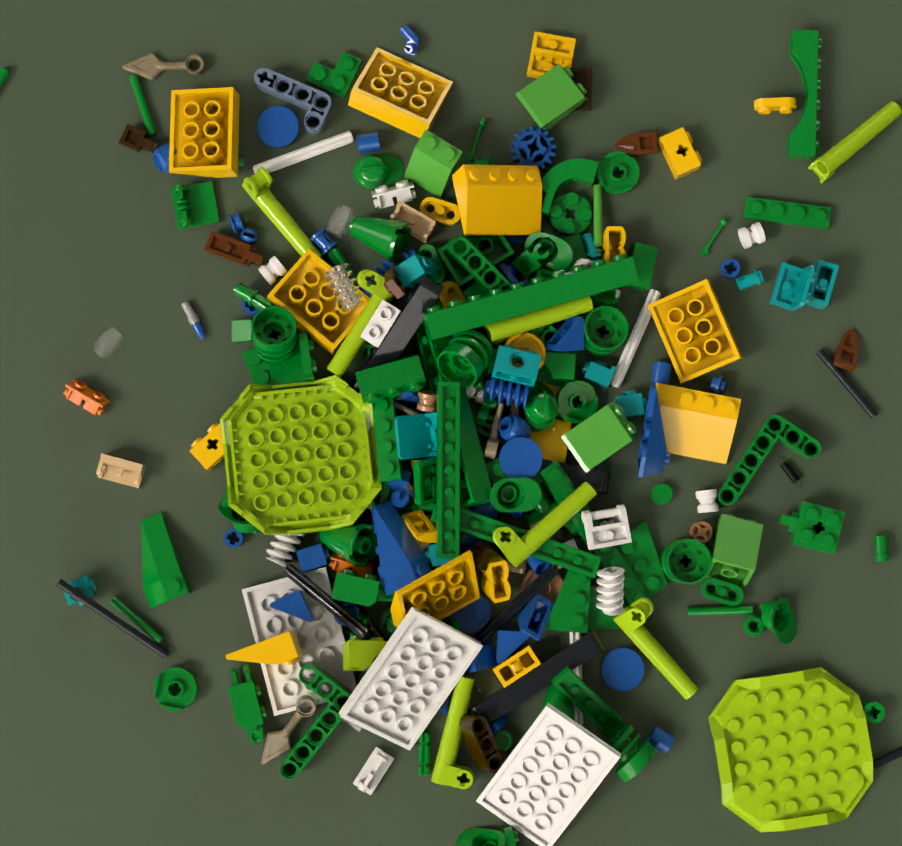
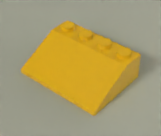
M376 47L352 88L348 106L421 138L425 130H431L453 82Z
M234 87L171 90L169 173L215 178L238 177L240 95Z
M463 164L452 175L464 235H531L541 232L542 182L538 166Z
M309 248L267 295V299L273 302L274 306L285 308L291 312L296 320V327L304 333L307 332L311 339L332 356L338 351L370 299Z
M705 279L648 304L681 384L743 359L710 280Z
M656 383L667 452L726 464L738 419L741 399Z
M469 550L395 591L390 611L396 628H398L412 606L441 621L479 599L480 594L472 552Z
M293 630L225 656L227 660L275 665L282 663L285 667L301 661L300 656L305 654L297 632Z

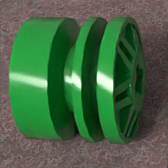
M269 306L259 310L251 323L253 349L257 356L271 363L283 362L289 359L295 353L297 347V327L294 316L287 309L279 306Z
M600 306L593 309L584 319V350L589 354L607 356L613 353L627 338L628 322L626 317L614 307ZM600 329L605 334L603 337H600V333H598Z
M470 329L455 334L449 344L439 354L437 366L440 373L449 382H460V387H470L476 383L483 371L492 362L494 349L488 339L477 331Z
M695 539L671 541L664 547L660 558L663 573L668 579L675 583L691 585L701 582L707 577L712 563L707 547ZM683 557L688 559V563L684 565L679 563V560L683 559Z
M631 723L618 730L606 742L621 753L618 760L620 764L615 772L625 783L637 775L657 753V750L648 740L643 741L639 745L636 743L641 736L639 731L630 737V734L635 729Z

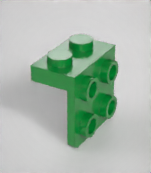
M307 332L298 334L299 343H297L295 353L289 359L283 362H269L272 385L315 381L314 372H317L316 359H312L311 353L315 352L313 339H308Z

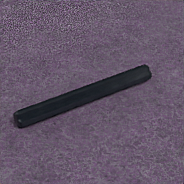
M292 564L285 567L284 575L360 638H364L368 634L369 628L335 599H331L329 594Z
M550 565L475 635L476 640L481 642V644L488 640L558 575L559 571L557 568Z

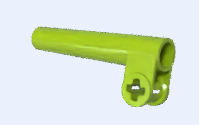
M893 101L889 102L815 160L808 169L815 172L820 178L819 182L821 184L825 182L846 160L902 114L900 106Z
M260 167L257 173L246 177L242 187L299 255L302 256L309 248L318 257L322 258L323 255L269 190L273 180L264 167Z
M364 269L358 273L357 282L360 287L371 293L372 296L326 368L340 378L365 342V339L360 336L382 300L390 304L395 296L393 293L389 294L385 289V277L369 269ZM366 276L370 277L371 283H367V280H365Z
M590 296L484 325L483 328L486 329L489 341L494 346L506 342L511 336L593 310V304Z
M584 482L521 538L509 527H498L493 532V541L508 561L517 568L593 499L597 493L591 485ZM501 532L508 533L506 536L507 541L500 540L502 537Z
M641 597L628 607L623 608L624 611L621 614L613 617L616 624L685 700L696 693L698 687L643 625L647 617L654 611V604L651 600Z
M463 675L454 688L431 781L439 785L467 789L474 780V773L471 768L455 764L462 736L459 723L461 717L467 714L475 680L472 677ZM463 773H466L468 778L465 783L461 782V777H458L462 776Z

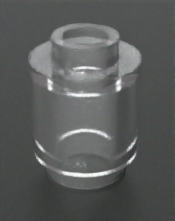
M342 205V207L337 206L327 223L328 227L326 230L338 238H341L343 234L346 235L351 221L355 218L352 214L353 210L345 205Z
M110 327L92 344L95 347L93 351L102 359L105 356L110 358L122 344L121 341L124 337L116 329Z

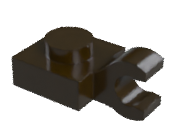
M127 124L119 140L120 145L138 153L141 148L154 153V150L159 147L157 143L146 139L148 136L147 132Z
M474 544L473 549L470 550L473 555L474 566L477 569L487 571L493 550ZM459 547V556L469 551V549Z

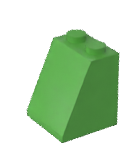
M561 64L556 65L515 94L539 127L547 131L588 99L584 95L587 93L586 89L580 82L578 84L575 83L572 79L574 74L567 65L565 67Z
M425 130L413 150L404 177L441 198L452 180V175L462 164L463 152L428 130Z
M615 401L606 405L561 436L585 472L596 467L639 437L636 427L624 416L623 408L616 404Z
M721 514L716 524L709 551L712 558L711 569L705 578H716L745 588L756 568L763 524H759L754 520L736 518L732 514Z

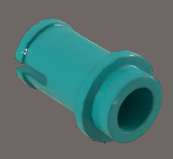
M594 232L583 235L581 238L588 253L586 255L587 258L592 261L601 258L603 251L599 249V246H594Z
M754 269L750 274L735 278L739 291H742L754 285L760 286L764 279L761 271Z

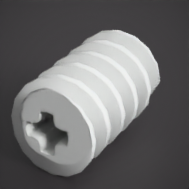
M305 534L274 535L278 542H270L274 549H266L270 557L265 558L283 567H287L289 564L285 559H293L289 551H297L293 544L301 543L297 536H305Z
M613 566L597 571V575L601 578L597 579V584L600 586L596 590L600 594L596 598L600 602L596 603V607L601 609L606 615L615 616L624 611L623 581L625 580V570L621 567Z

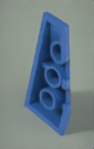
M651 381L637 458L638 477L662 473L664 466L668 465L670 460V452H667L656 381Z
M391 501L373 506L374 533L377 535L378 540L376 554L379 555L380 559L378 574L386 595H389L431 572V568L424 552Z

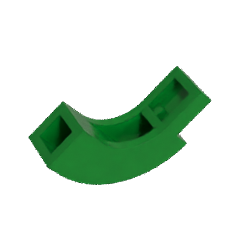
M570 159L551 168L541 181L542 195H545V197H542L541 216L548 218L554 195L563 185L579 183L592 187L599 162L588 159Z

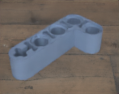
M260 68L255 72L254 81L259 90L307 110L304 124L309 134L318 135L323 131L333 108L328 94L267 68ZM265 77H268V81L265 80L263 83H261L260 79H265ZM287 84L289 89L286 92H280L278 90L279 86ZM302 92L309 94L305 100L298 99V95ZM322 100L328 102L325 108H319L317 104ZM316 119L320 122L319 125L314 128L308 125L309 122Z

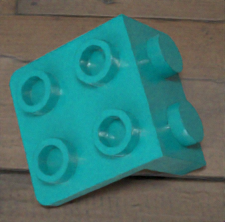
M782 262L769 304L790 311H795L803 307L804 304L807 305L811 296V292H808L810 284L814 283L817 275L815 265H809L802 269Z
M437 412L395 417L397 452L400 460L437 456Z

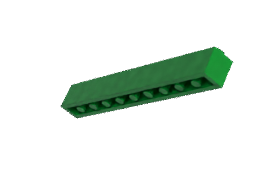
M625 253L614 255L613 260H595L592 262L593 265L585 267L584 264L572 267L570 272L564 273V270L551 273L552 277L545 279L543 276L532 278L531 282L527 284L516 282L510 284L511 288L509 289L495 288L489 290L490 294L484 296L478 293L468 296L469 300L461 302L460 299L449 301L448 306L440 308V305L428 307L427 312L422 313L428 338L431 340L637 283L639 279L633 256H626Z
M438 297L433 306L440 305V308L444 307ZM423 319L415 332L430 389L437 391L438 381L449 382L440 373L437 366V358L449 344L452 337L448 335L434 340L429 339ZM460 387V503L462 508L481 506L490 502L489 496L492 487L479 442L477 428L473 420L471 406L468 401L466 387Z

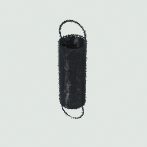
M787 461L780 464V467L793 484L800 480Z

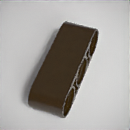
M474 714L463 715L459 725L476 767L481 771L496 774L504 761L486 718Z

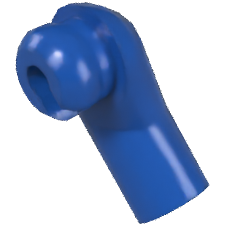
M405 24L399 30L406 38L404 51L407 55H415L419 50L420 39Z

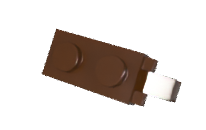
M211 231L204 249L209 254L242 266L250 267L251 263L262 266L265 261L264 256L256 254L257 249L251 245Z

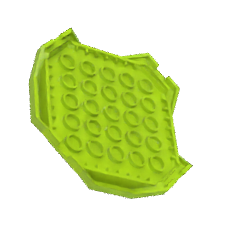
M337 375L316 381L291 384H249L233 406L220 418L229 507L265 535H294L330 531L352 526L382 490L379 479L372 404H363L361 394L353 390L349 384Z
M822 667L734 680L723 698L708 716L721 784V803L759 832L788 831L845 820L873 782V757L866 716L859 695Z

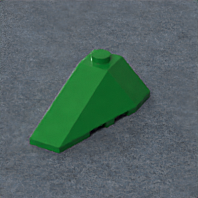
M162 513L142 519L143 589L150 608H154L190 594L191 590Z

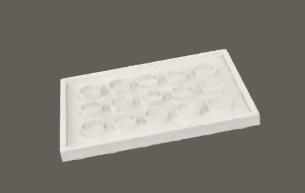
M326 567L303 573L332 597V588ZM288 577L242 589L255 643L296 630L305 654L300 656L301 661L285 667L282 663L278 665L261 663L274 716L295 711L296 701L303 695H309L314 698L316 705L326 702L299 679V671L302 665L308 661L317 663L352 692L355 690L357 684L354 672L343 671V644L345 643L342 626L335 621L333 614ZM301 590L313 620L308 622L269 606L271 602ZM307 668L304 670L305 676L310 678L315 676V672L312 669ZM329 682L321 684L322 689L325 691L333 688ZM305 701L299 707L302 709L310 707L312 704Z
M412 606L341 708L339 715L345 720L407 750H411L483 645L476 639Z
M547 703L497 773L481 792L476 802L539 846H553L619 760L621 753L553 705Z

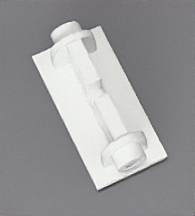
M408 180L396 182V186L387 187V185L376 187L375 191H371L372 197H377V199L373 200L375 208L379 207L382 209L393 206V197H397V202L399 200L403 203L413 201L412 199L416 198L415 190H410V188H414L413 183L408 182Z
M382 300L360 337L379 348L401 311Z
M375 747L353 784L362 792L371 795L394 758L378 747Z

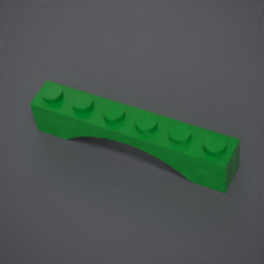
M793 30L790 34L789 57L796 64L801 74L805 100L800 121L787 138L786 159L812 160L819 152V141H816V133H819L820 121L816 120L817 112L820 111V100H817V92H820L821 80L817 79L818 71L821 70V58H818V50H821L822 38H818L819 31Z

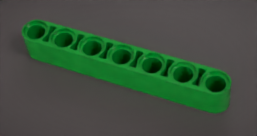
M453 237L450 239L447 246L450 254L488 292L500 287L511 288V283L466 238ZM459 240L464 245L460 253L454 249L455 243ZM473 256H476L479 260V264L475 268H472L469 263ZM488 271H491L494 275L491 283H487L484 278ZM549 324L527 332L536 335L545 346L544 337L546 333L551 332L554 335L557 330Z

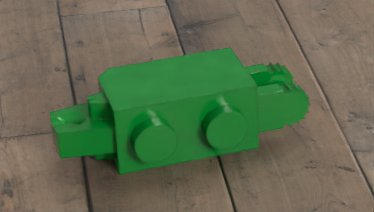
M249 664L243 665V672L247 682L240 684L236 668H230L233 686L227 688L237 726L241 729L245 728L250 742L256 743L264 740L263 723H265L264 718H267L268 715L265 705L260 703L259 697L262 696L260 684H256L255 680L252 679Z

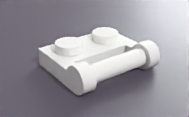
M624 504L616 505L615 508L581 512L588 550L632 542ZM614 516L619 518L618 523L593 527L592 520Z

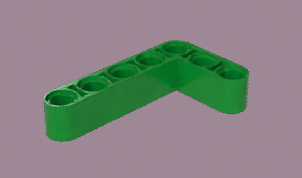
M779 415L768 417L717 491V502L722 506H729L738 500L776 441L806 460L813 459L821 453V444ZM771 420L778 422L779 429L777 431L770 428L769 422ZM789 432L796 434L797 440L795 443H791L787 439ZM759 437L766 439L767 447L765 449L758 446L757 441ZM807 444L814 446L815 452L813 455L806 453L805 447ZM747 455L755 458L754 466L746 464L745 459ZM735 473L743 475L744 481L742 484H737L734 481ZM724 490L731 493L732 499L730 502H725L722 499V492Z
M313 661L305 662L299 671V679L328 703L284 757L280 766V774L283 778L289 780L298 776L343 719L340 717L339 711L344 704L339 702L338 697L345 695L349 698L353 693L348 687ZM307 668L312 669L315 672V676L311 678L305 676L304 670ZM329 682L333 688L325 691L322 689L321 684ZM332 712L336 715V719L329 721L325 718V714ZM318 729L323 733V736L316 738L312 735L311 731ZM305 746L309 749V753L306 755L301 754L298 748ZM292 763L295 765L296 770L288 771L285 765Z

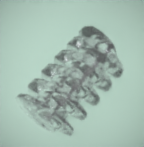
M348 263L336 265L325 273L327 275L326 281L331 282L329 285L330 289L335 290L334 296L339 297L337 300L338 304L343 305L341 308L342 312L351 311L364 303V301L360 300L364 293H356L361 288L360 285H352L357 279H349V276L353 273L352 270L345 271L349 266Z

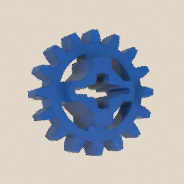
M530 126L528 132L522 128V135L515 134L514 136L517 141H511V146L515 148L510 150V154L516 155L512 158V161H519V166H538V168L540 167L544 171V164L550 166L552 163L549 158H555V153L551 152L556 150V145H551L554 138H547L548 131L541 133L540 127L533 131V127ZM528 137H533L532 139H530V140H528V141H524V139H526V138H528ZM540 139L544 141V143L547 146V149L546 147L542 146ZM534 142H536V150L532 154V157H530V149L534 145ZM519 151L524 153L526 160L521 157ZM542 158L541 161L533 163L534 160Z

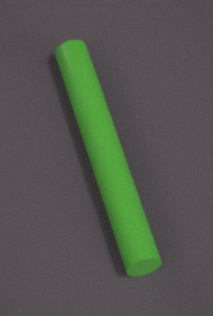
M595 184L593 185L594 246H602V186Z

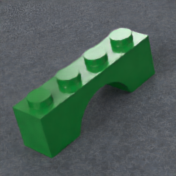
M494 345V358L488 366L487 377L492 376L499 345ZM545 348L546 357L542 367L548 372L551 381H574L576 354H572L571 351L549 352Z

